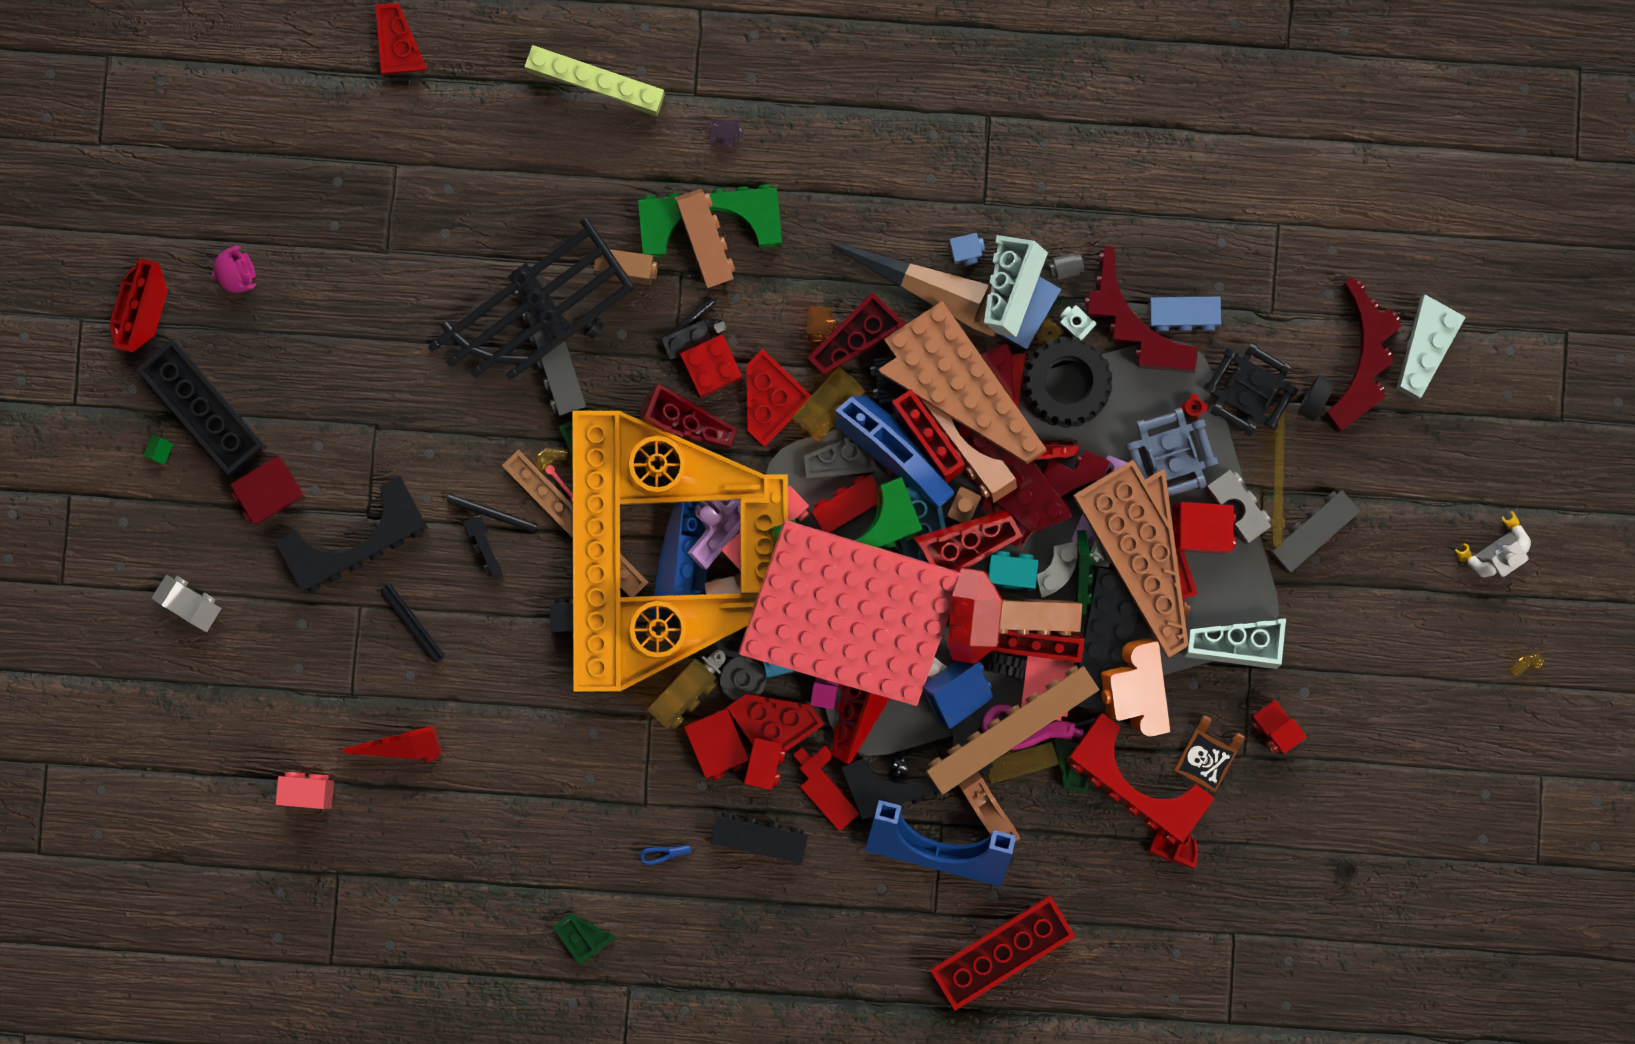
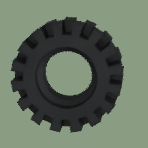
M989 652L984 657L983 667L984 671L1023 679L1027 661Z

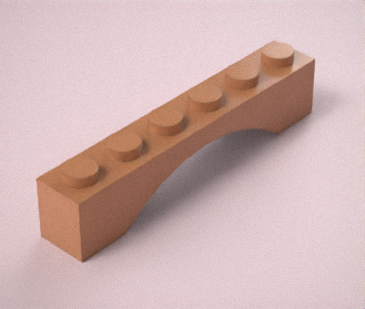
M918 398L967 467L965 470L971 480L976 479L980 484L978 486L979 490L985 498L989 497L994 503L1017 488L1016 478L1003 461L983 455L969 446L958 433L951 417Z

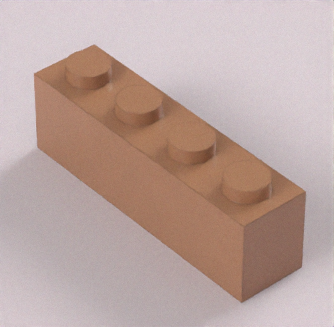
M700 188L675 197L706 287L709 288L734 279L732 272L735 271L731 258H726L724 252L728 249L723 236L719 237L717 229L720 228L717 216H712L709 207L713 206L709 194H704Z
M1002 598L1000 633H1008V629L1015 630V633L1029 634V630H1036V634L1050 635V631H1057L1059 635H1071V631L1080 632L1082 603L1065 600Z

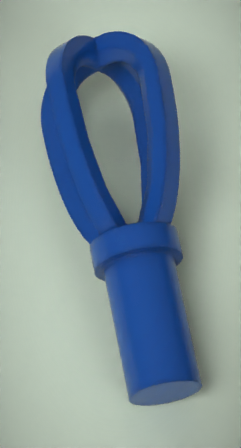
M689 844L668 848H647L641 852L640 858L643 864L654 865L675 856L690 854L691 849ZM663 851L668 853L664 857L651 861H646L644 858L645 854L650 852Z

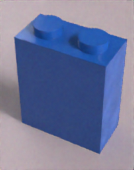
M955 661L928 680L923 686L924 693L937 721L948 729L954 727L994 698L990 690L992 685L983 675L984 667L980 661L975 664Z

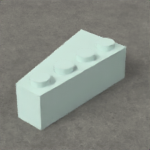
M1423 295L1420 298L1396 390L1416 401L1422 397L1462 325L1465 316L1427 295Z

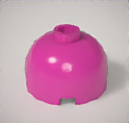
M237 245L227 248L217 256L213 267L214 272L212 273L215 283L231 293L246 292L256 286V283L252 284V278L256 277L253 264L248 254H242L238 250L241 247Z

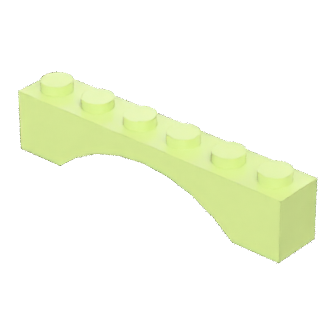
M534 45L531 47L525 64V69L528 73L593 91L654 116H658L665 96L663 89Z

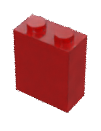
M1190 502L1174 504L1172 525L1176 551L1210 554L1233 552L1236 545V537L1233 535L1236 522L1234 505Z
M728 709L684 726L706 779L711 777L712 781L725 776L723 771L730 768L735 772L747 767L745 762L749 761V758Z

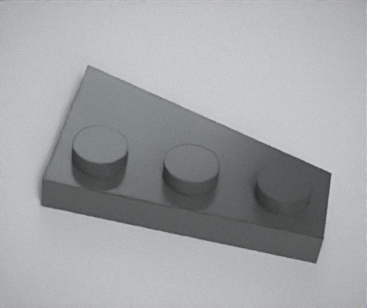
M849 437L804 456L806 481L876 474L875 458Z

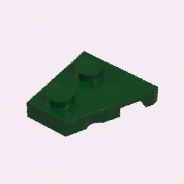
M1054 738L1063 788L1087 794L1090 783L1087 781L1088 777L1083 773L1078 774L1074 772L1066 761L1077 743Z
M570 913L552 926V929L578 965L616 939L614 935L584 921L573 913Z

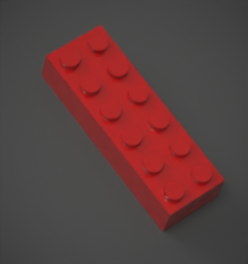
M1048 895L931 967L930 971L956 1011L1076 936L1052 897Z

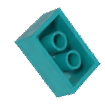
M996 551L987 558L986 573L995 588L1027 592L1035 589L1038 560H1033V555L1019 554L1018 557H1010L1009 552Z

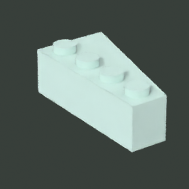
M997 235V253H994L993 262L995 263L994 275H991L990 278L992 288L991 294L987 298L984 323L997 334L1017 337L1048 252L1035 241Z
M1286 619L1190 629L1187 633L1189 646L1185 648L1184 657L1277 669L1282 664Z

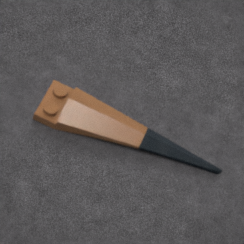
M831 243L837 250L886 277L929 304L935 306L943 301L957 321L974 331L994 338L996 332L984 323L987 298L991 294L992 286L845 245Z

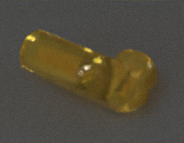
M545 448L535 459L536 467L539 470H545L554 460L566 461L568 449Z

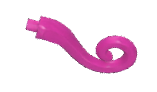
M998 704L990 707L982 717V731L988 730L986 725L998 715H1007L1006 712L1013 706ZM1053 721L1010 750L1026 748L1048 738H1060L1069 741L1072 740V737L1082 739L1084 730L1075 728L1076 723Z

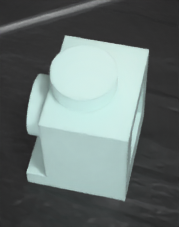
M1076 305L1073 309L1068 306L1059 316L1062 318L1059 325L1072 337H1077L1081 341L1097 324ZM1075 317L1079 318L1081 324L1074 325L1072 319Z

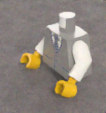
M1510 511L1513 516L1511 520H1505L1502 516L1505 526L1512 530L1511 532H1508L1475 556L1471 555L1468 544L1463 543L1464 552L1455 549L1458 560L1467 562V565L1481 577L1493 576L1500 578L1505 577L1528 561L1529 558L1526 553L1530 549L1531 540L1522 526L1519 525V520L1513 511Z

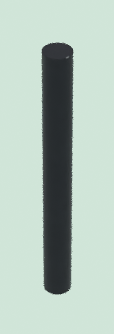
M449 494L446 503L533 533L536 531L538 525L536 523Z

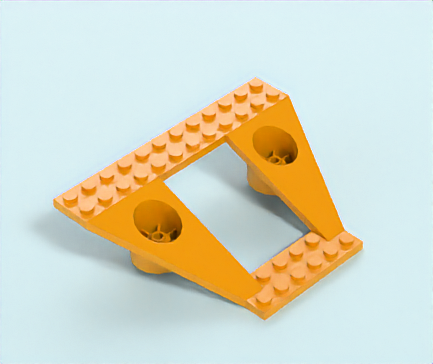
M572 411L573 692H621L748 626L775 548L769 529L783 524L784 520L788 521V475H764L671 433L663 432L621 411ZM655 445V454L649 456L643 450L646 447ZM658 446H664L669 451L664 456L658 454ZM638 452H641L647 458L645 463H634V458ZM673 452L678 463H667L666 457ZM653 462L660 463L659 470L652 466ZM634 467H645L647 473L639 479ZM668 467H679L675 480L666 473ZM648 475L655 477V487L648 486L642 481ZM662 475L671 482L666 486L658 487V477ZM740 500L741 593L620 597V505ZM656 609V619L651 621L643 614L647 610ZM659 609L666 610L671 615L665 621L659 619ZM639 616L648 623L646 629H634ZM674 616L679 624V628H669L667 622ZM655 626H659L662 630L659 635H656V632L653 631ZM680 631L679 639L674 645L667 638L668 633ZM635 632H646L648 638L640 645L636 639ZM665 639L673 648L659 653V642ZM649 640L656 642V652L648 651L643 646Z

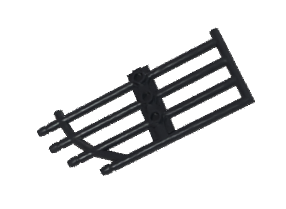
M588 217L580 221L583 226L581 231L530 268L527 263L518 267L507 276L511 281L509 285L457 324L452 326L447 321L441 325L445 333L439 336L437 340L431 342L428 348L432 352L436 351L441 345L453 339L462 349L447 360V364L450 367L456 365L459 360L464 359L469 354L484 359L479 366H476L470 372L474 378L496 363L516 365L515 368H512L506 374L508 379L511 380L636 287ZM590 236L597 248L543 287L536 275ZM603 255L610 267L556 306L549 294ZM616 274L623 286L569 325L562 314ZM516 290L524 300L521 305L471 342H468L459 334ZM529 309L538 320L495 353L479 348ZM542 328L551 339L529 356L508 355Z

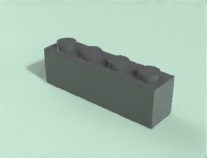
M1343 490L1338 493L1335 491L1331 492L1324 499L1326 504L1320 509L1317 506L1306 514L1308 519L1303 524L1298 521L1289 529L1291 534L1284 539L1281 536L1271 545L1274 549L1269 553L1287 573H1291L1361 512Z

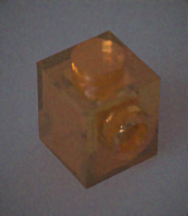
M809 305L806 336H811V340L824 341L825 337H828L830 332L835 330L836 318H831L832 307Z

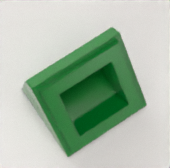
M152 435L143 456L165 465L174 443Z

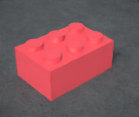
M285 772V776H278L276 805L332 809L334 780H328L329 775L309 774V777L305 778V773Z

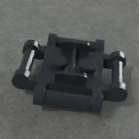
M1253 342L1250 343L1243 357L1226 348L1223 353L1224 358L1210 382H1206L1203 387L1204 390L1218 398L1210 414L1215 417L1217 415L1244 430V434L1250 437L1259 422L1276 430L1279 425L1278 421L1292 396H1296L1299 391L1293 385L1283 381L1292 365L1288 362L1283 363L1262 351ZM1253 355L1280 371L1277 377L1250 362L1251 356ZM1231 362L1237 363L1223 390L1218 389L1217 386ZM1278 388L1285 392L1270 418L1263 414ZM1225 403L1251 418V422L1248 423L1222 407Z

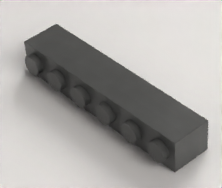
M544 275L537 276L541 285L545 287L547 283ZM516 290L515 295L518 303L524 302V300ZM530 309L522 315L525 325L530 324L531 326L538 321ZM543 328L530 337L532 347L537 346L538 349L551 340ZM564 341L537 361L539 368H544L547 377L543 378L546 390H551L554 399L550 400L553 412H559L560 417L570 415L572 411L587 409L566 342Z

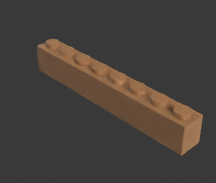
M1077 666L1072 667L1065 672L1067 677L1061 681H1058L1056 678L1045 685L1047 690L1040 695L1038 692H1035L1027 697V704L1021 708L1018 704L1006 712L1008 715L1001 721L999 718L994 719L986 725L988 730L982 734L976 731L967 738L969 741L962 747L957 744L947 751L949 756L943 760L938 757L927 764L929 769L926 770V773L940 794H945L1099 691V688L1083 666L1079 669Z

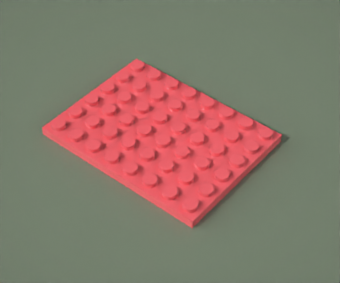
M784 520L744 634L739 654L917 706L951 611L952 594L958 576L961 574L958 571Z

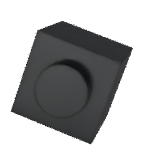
M555 599V604H550L551 633L573 632V603H569V599Z

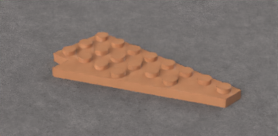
M943 301L884 339L896 358L879 369L881 375L907 391L912 389L918 398L1026 464L1046 452L1045 446Z
M1131 460L1072 496L1152 634L1159 641V646L1166 658H1169L1189 645L1166 473L1164 469H1161L1144 479L1134 460Z

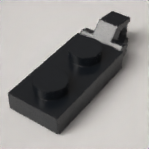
M702 319L660 338L668 358L671 360L680 356L681 353L717 337V333L727 328L722 319L711 323L710 319Z

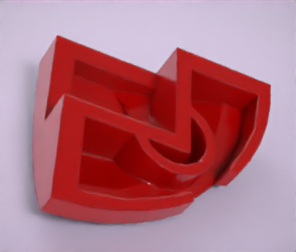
M1156 830L1147 852L1170 862L1194 869L1198 854L1196 839L1192 840L1189 834L1182 844L1171 845L1162 838L1163 834Z

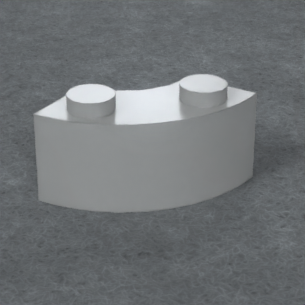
M1076 541L1052 547V559L1045 571L1037 574L1036 578L1040 599L1058 591L1071 577L1078 556Z
M166 574L152 599L189 623L207 632L222 609L214 604L216 599L205 592L203 595H200L187 587L189 582L176 575L175 579Z

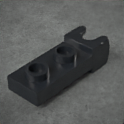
M477 515L464 521L463 523L469 536L476 539L473 545L477 554H483L486 560L483 567L488 577L492 575L496 580L504 576L485 536V532L488 530L482 517Z

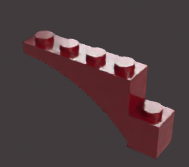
M1086 450L1084 455L1081 454L1078 457L1075 465L1076 470L1051 459L1049 464L1044 465L1041 472L1057 494L1064 501H1067L1073 497L1072 495L1111 473L1115 466L1111 461ZM1018 522L1017 527L1022 537L1010 544L1022 550L1034 531H1030Z

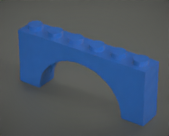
M881 800L878 801L865 851L1001 887L1012 857L1016 839L1015 835L993 830L985 840L974 844L951 845L940 843L920 835L909 827L902 817V806Z

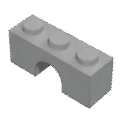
M1229 470L1209 484L1206 490L1216 504L1222 505L1226 501L1233 500L1241 505L1243 514L1241 519L1234 524V529L1245 544H1248L1272 527L1269 524L1271 519L1264 510L1260 511L1256 506L1257 499L1252 492L1245 491L1241 485L1244 482L1237 472L1232 473Z

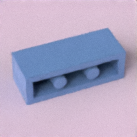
M1039 276L1017 337L1002 335L1001 338L1026 351L1061 289Z
M1156 297L1149 299V328H1155V332H1168L1169 328H1178L1179 332H1188L1196 327H1201V331H1215V327L1221 325V297Z

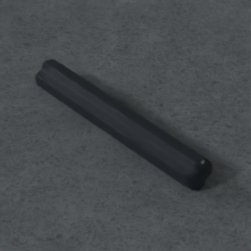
M391 584L384 586L381 589V593L433 662L440 661L444 657V653Z

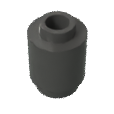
M1070 253L1052 258V263L1049 264L1051 276H1056L1057 280L1078 276L1080 272L1085 271L1080 253Z

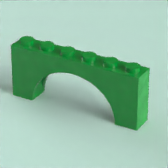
M760 185L756 190H749V187L735 188L734 192H726V189L712 190V194H709L713 205L709 207L710 211L726 212L742 219L753 230L759 248L782 246L777 188H772V185ZM679 193L666 194V198L647 195L643 196V200H638L643 254L652 255L653 258L667 257L669 239L677 226L683 222L675 201V197L680 196Z
M902 477L876 487L878 498L876 516L869 529L855 541L877 548L882 546V549L886 550L896 546L895 541L903 538L904 542L914 539L917 536L916 532L923 529ZM782 524L769 529L774 545H776Z

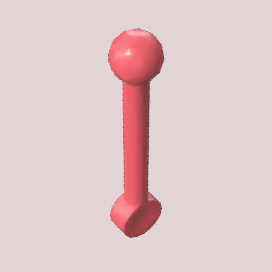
M548 465L545 469L546 473L553 476L571 498V503L573 504V493L555 473V468L552 465Z

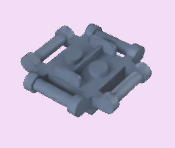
M1180 407L1174 409L1172 413L1151 420L1136 422L1141 440L1125 444L1127 452L1129 451L1131 459L1136 463L1144 479L1147 478L1138 450L1143 447L1152 475L1164 469L1166 480L1169 481L1187 474H1195L1196 479L1168 487L1169 497L1198 487L1200 489L1207 487L1202 469L1219 463L1217 457L1213 455L1204 428L1206 426L1204 419L1187 425L1183 410ZM1177 421L1178 428L1149 437L1147 430ZM1196 430L1205 457V461L1202 462L1198 460L1189 433Z

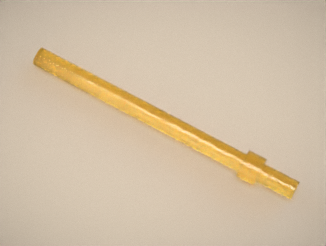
M1285 410L1275 430L1273 518H1271L1273 547H1282V529H1285V518H1283Z

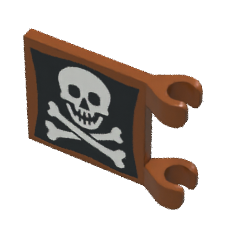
M1203 715L1174 770L1216 792L1245 737L1240 733H1235L1230 745L1227 746L1205 734L1211 723V718Z

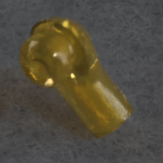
M1534 652L1523 656L1510 670L1518 677L1531 664L1536 669H1539L1545 663V660L1541 657V654Z

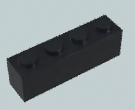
M723 812L721 817L716 816L710 844L802 863L808 835H803L804 830L790 827V832L780 830L781 825L767 822V827L757 825L758 820L747 817L744 818L743 822L735 820V815Z

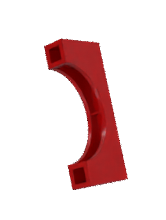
M1101 713L1096 717L1082 739H1080L1067 757L1066 761L1069 763V767L1078 774L1083 773L1087 776V781L1094 787L1104 789L1107 792V797L1112 801H1119L1125 805V810L1135 817L1138 815L1142 818L1146 827L1163 834L1162 838L1171 845L1182 844L1212 803L1214 797L1197 784L1191 786L1180 797L1173 799H1156L1135 790L1121 775L1115 760L1114 744L1121 727Z

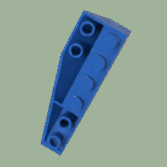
M866 395L851 396L835 410L834 426L896 476L902 477L906 484L939 509L954 495V491L903 425Z
M701 502L675 503L660 554L654 596L706 595L705 583L709 582L708 569H702L688 554V551L704 533V524L695 515L696 506L699 505L702 508ZM653 609L652 619H656V609ZM659 609V619L665 621L671 613ZM673 616L667 622L669 628H679V624Z

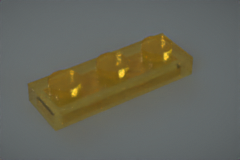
M1053 742L992 761L994 767L990 769L991 773L988 775L991 784L1058 765L1059 762Z

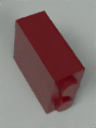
M279 455L230 484L233 488L230 492L237 504L241 502L245 508L242 511L244 517L249 524L253 522L257 526L305 498L293 475Z

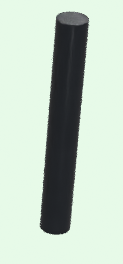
M709 297L665 335L693 324L716 304L715 301ZM659 339L657 342L664 348L661 339Z

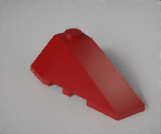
M430 726L401 733L402 735L390 736L379 739V741H371L343 748V753L423 759L424 763L438 760L437 755L442 754L437 728Z

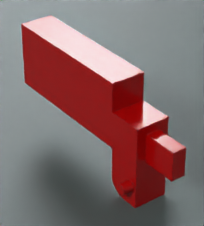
M825 745L811 757L802 747L794 756L803 765L800 769L809 779L800 787L833 825L841 831L860 812L822 769L831 760L832 751Z

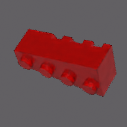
M1004 510L916 536L914 540L926 562L960 572L962 567L968 568L1022 537V534L1012 516Z

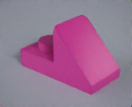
M816 677L813 685L811 705L834 710L839 683Z

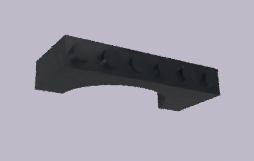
M401 476L379 487L383 496V514L376 530L360 545L341 552L321 551L310 546L297 531L276 541L301 592L305 593L308 591L309 594L321 589L320 584L327 580L332 583L342 577V572L348 569L350 572H353L363 566V561L369 558L371 561L383 556L382 551L389 547L394 550L405 544L404 539L410 536L415 539L425 533L424 529L428 525Z
M973 714L952 727V747L957 744L961 747L969 742L967 738L976 731H979ZM865 758L841 767L862 820L868 818L869 822L873 821L879 800L902 806L901 809H903V803L911 801L912 804L925 800L924 795L933 792L934 796L940 794L930 777L912 783L892 782L877 775L869 767ZM991 762L977 772L983 777L990 774V769L994 766Z

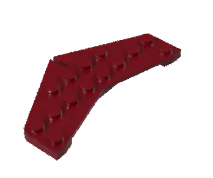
M1004 344L981 354V357L1014 402L1012 354L1009 346ZM960 423L958 433L969 446L983 455L1003 461L1016 478L1017 488L996 502L1030 531L1038 532L1073 518L1068 505L1057 494L1034 461L1028 464L1022 462ZM964 469L963 474L966 475V476L971 480V478L968 476L966 470ZM976 479L971 480V481H973L977 486H980V484L977 482Z

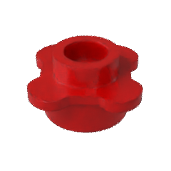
M1191 394L1189 400L1180 405L1183 412L1189 416V420L1192 422L1197 421L1199 415L1208 410L1207 404L1203 403L1197 394Z

